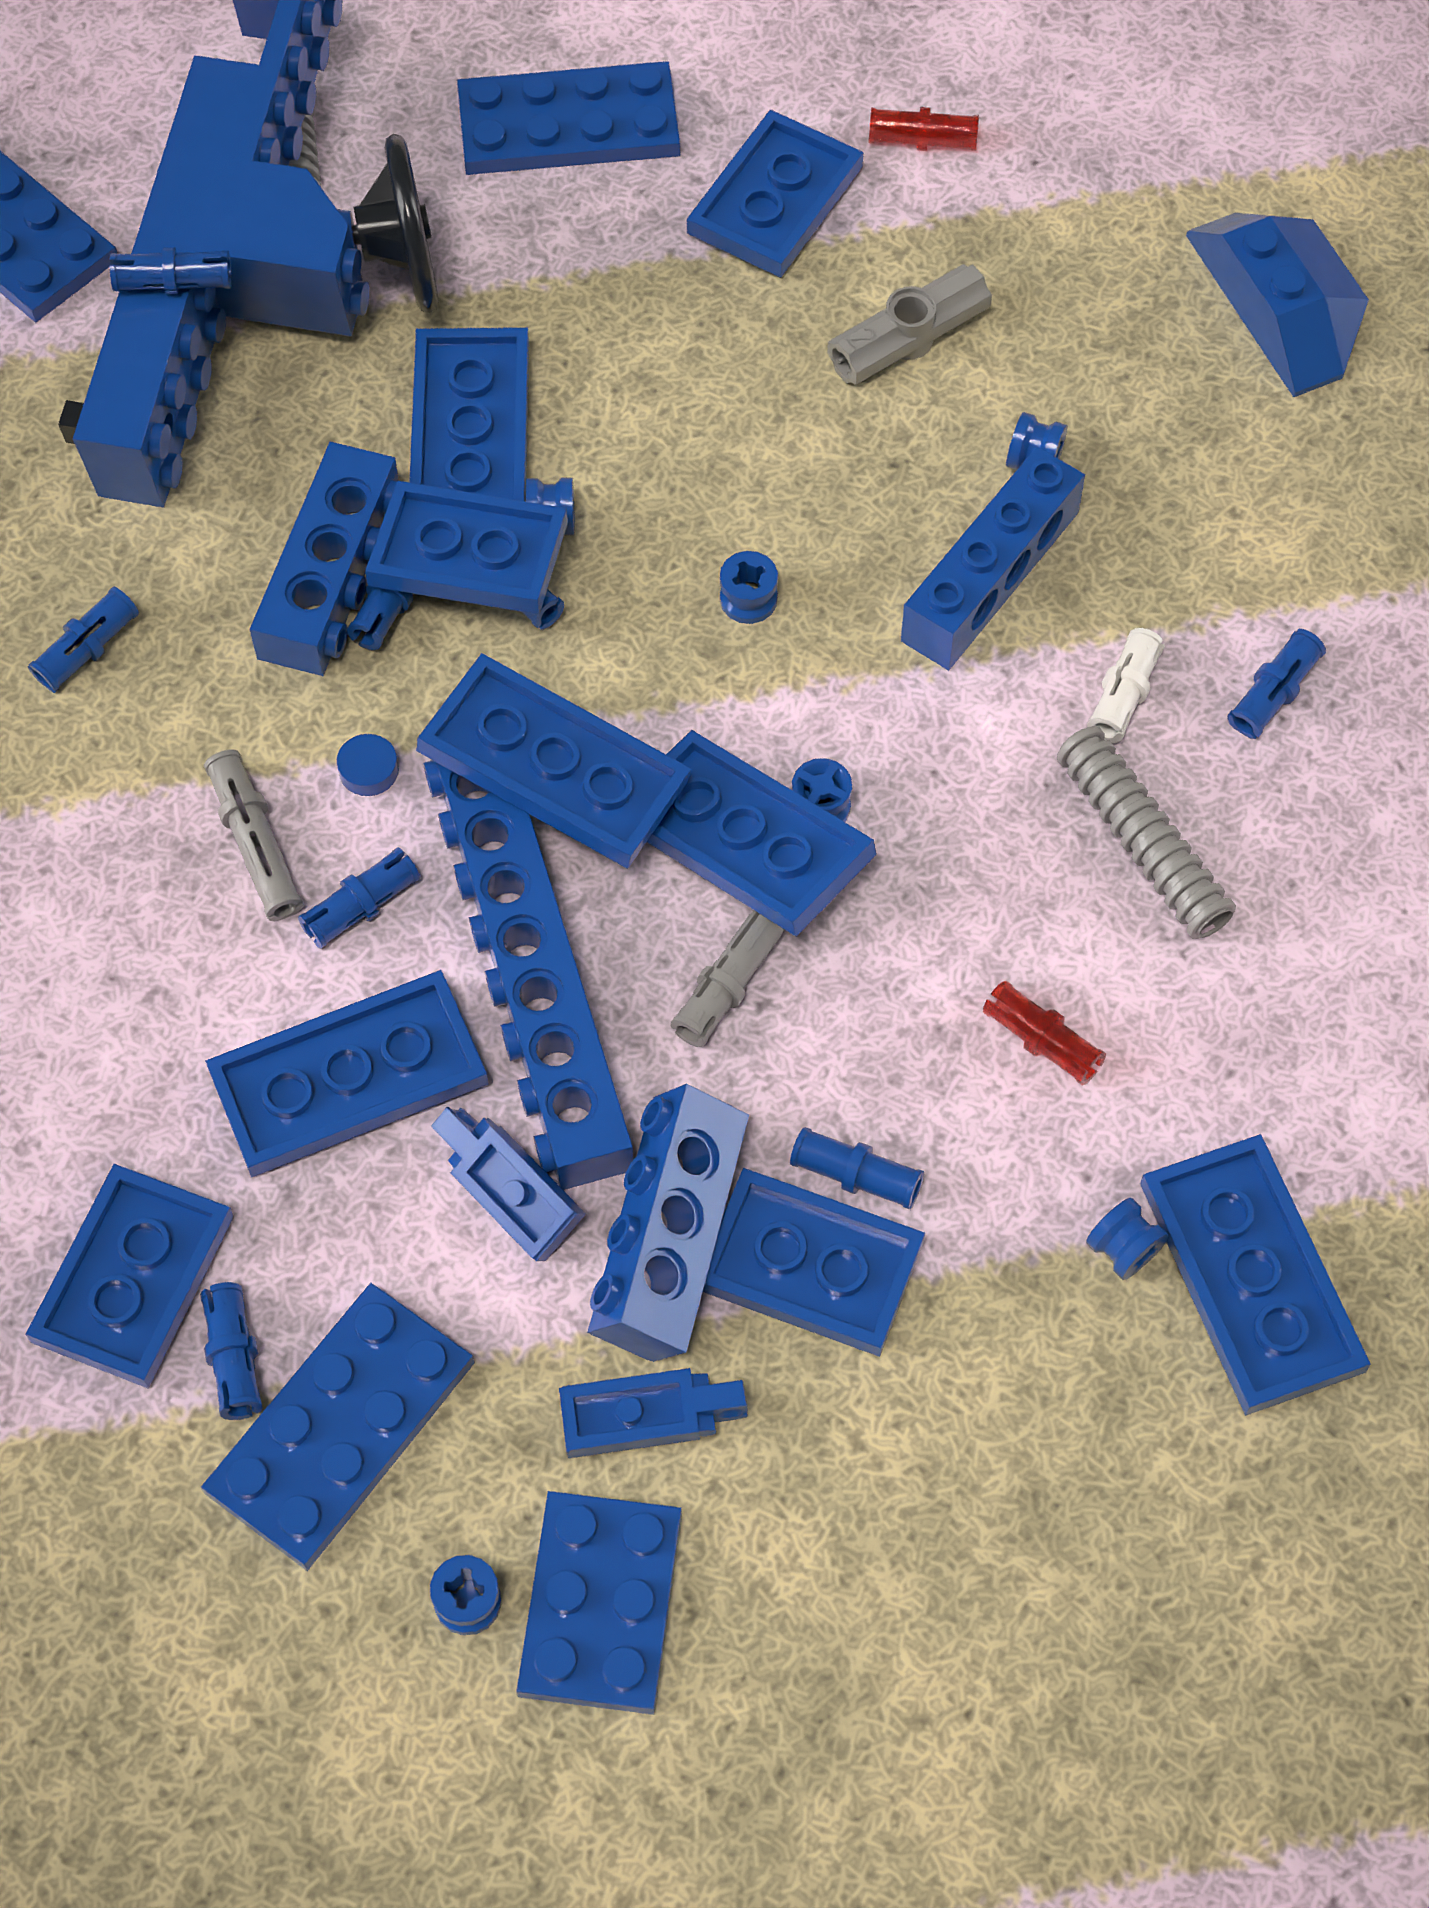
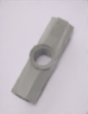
M962 264L922 288L912 286L895 290L886 302V309L828 341V355L834 364L836 373L846 384L852 382L857 385L900 359L915 360L923 357L931 350L934 339L991 307L992 294L986 285L985 277L973 264L970 266Z

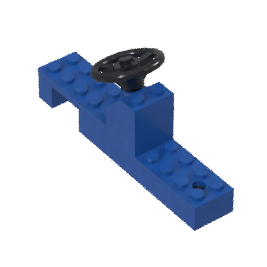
M233 0L242 36L267 39L259 65L197 55L193 57L131 254L162 253L163 248L176 247L177 252L190 253L229 250L231 288L179 289V294L167 295L165 289L119 291L85 401L81 403L66 400L58 423L65 442L75 444L98 497L164 508L170 488H177L181 480L183 468L182 448L185 439H192L197 425V409L195 405L200 390L206 391L209 386L212 373L210 356L214 342L220 343L224 337L226 317L352 336L357 315H365L370 296L369 283L363 281L361 276L362 255L357 246L361 244L365 262L379 260L409 270L416 304L421 311L431 313L438 307L439 298L427 239L432 238L426 206L419 203L408 146L401 135L392 134L386 138L384 148L387 163L358 206H353L357 225H354L351 211L340 210L334 206L308 169L288 166L291 160L297 161L301 154L303 144L302 123L305 115H311L314 111L316 76L318 70L324 71L327 67L329 59L328 36L331 26L338 27L340 23L342 0Z

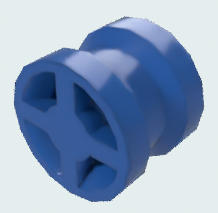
M1022 412L1012 436L1006 467L1017 470L1036 446L1060 459L1068 425L1060 422L1046 425L1039 423L1035 415Z
M573 477L560 478L556 484H544L538 478H526V502L567 508L568 525L564 536H574L575 506Z
M743 551L735 553L726 559L720 571V604L722 610L730 619L739 623L753 624L761 622L772 615L777 606L778 571L775 563L768 556L755 551ZM745 582H753V583H756V584H758V588H754V587H751L750 585H746Z
M827 758L812 759L803 763L795 771L792 779V790L846 822L851 811L850 798L852 795V778L847 769L837 761ZM830 797L831 802H827L825 804H818L820 799H826Z
M1127 1198L1101 1219L1086 1239V1244L1094 1252H1104L1114 1262L1113 1271L1122 1280H1127L1152 1260L1165 1245L1169 1234L1160 1225H1150L1141 1216V1206L1133 1198Z
M471 1555L455 1556L443 1562L434 1572L430 1583V1598L440 1623L449 1631L460 1635L478 1634L489 1628L497 1619L501 1608V1592L498 1587V1580L492 1567L481 1558ZM465 1581L464 1587L459 1589L456 1594L449 1592L455 1591L459 1586L463 1585Z

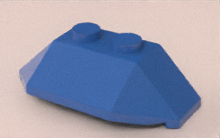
M1233 213L1187 231L1186 237L1293 398L1343 379L1369 299L1314 219Z

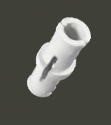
M1135 628L1130 631L1119 660L1115 666L1108 668L1102 680L1103 694L1087 723V727H1100L1105 734L1104 740H1109L1111 743L1122 741L1136 706L1145 701L1151 689L1148 680L1165 645L1161 644L1162 638L1149 629Z

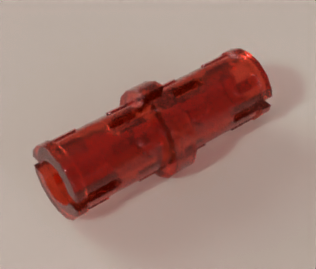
M871 107L868 143L882 142L917 145L916 151H927L928 146L964 148L976 151L979 115L930 113L931 107H920V112L885 110Z
M1007 980L1001 982L992 991L991 995L998 1000L994 1003L987 999L983 1006V1013L988 1017L994 1018L1025 1041L1023 1047L1033 1056L1043 1054L1074 1077L1082 1086L1087 1084L1098 1071L1091 1066L1094 1063L1102 1066L1106 1053L1101 1049H1097L1064 1025V1016L1054 1009L1046 1012L1016 990Z

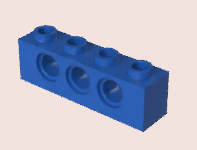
M329 442L249 629L257 660L324 676L331 657L339 658L347 640V625L345 623L351 609L359 610L363 604L367 587L365 570L397 480L399 481L395 457ZM351 512H357L355 514L346 515ZM333 558H339L338 560H335V561H330V562H327V561H326V560L333 559ZM312 605H320L314 609H305Z
M1036 446L906 601L903 610L901 642L949 671L1077 516L1085 474Z
M687 1083L653 1097L648 1103L640 1121L643 1135L638 1153L629 1165L624 1177V1188L627 1192L622 1210L608 1234L607 1246L610 1249L604 1274L596 1283L591 1295L590 1307L593 1313L587 1333L653 1362L687 1353L749 1114ZM677 1154L680 1156L682 1160L683 1168L681 1167L678 1161ZM661 1211L666 1218L667 1228L662 1221ZM645 1271L650 1277L651 1289L645 1280Z

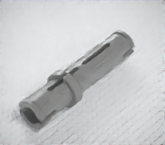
M232 749L218 752L206 760L204 768L207 775L210 776L221 804L218 809L220 820L226 828L232 830L245 861V866L264 905L267 919L275 922L293 916L302 910L304 904L301 897L297 894L282 852L265 817L268 806L264 796L260 792L254 791L249 776L242 764L241 755L237 750ZM237 794L240 795L250 818V823L248 824L245 823L235 800V795ZM258 846H261L273 873L272 876H267L256 850Z
M753 910L728 943L719 959L715 961L713 966H706L697 977L698 986L694 990L693 995L671 1021L670 1026L672 1029H676L675 1034L690 1045L703 1047L724 1014L730 1008H736L745 997L744 988L749 979L780 939L784 929Z

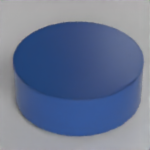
M357 735L346 741L337 755V768L340 780L345 788L360 796L381 794L388 790L397 779L399 767L395 749L387 739L379 735Z

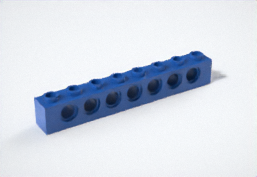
M433 760L424 762L423 767L431 796L434 798L443 795L448 810L438 813L446 847L448 849L458 846L463 863L453 865L462 900L474 898L479 914L469 917L477 952L490 951L494 968L484 971L493 1006L505 1004L509 1015L510 1023L500 1025L510 1061L522 1059L527 1078L517 1080L526 1117L538 1114L544 1134L533 1136L541 1168L546 1173L555 1170L559 1186L563 1190L624 1174L634 1160L633 1146L530 815ZM474 791H483L488 793L484 797L478 799H470L465 797L467 794ZM493 841L504 844L496 850L489 851L480 848L483 844ZM505 893H515L520 896L517 900L510 903H501L495 900L498 896ZM522 945L537 948L534 953L528 956H515L510 953L514 948ZM539 998L554 1002L551 1007L541 1011L531 1010L526 1007L529 1002ZM556 1052L565 1053L571 1057L568 1062L559 1066H550L542 1062L547 1055ZM573 1107L584 1109L589 1113L584 1119L577 1122H566L558 1117L561 1112Z

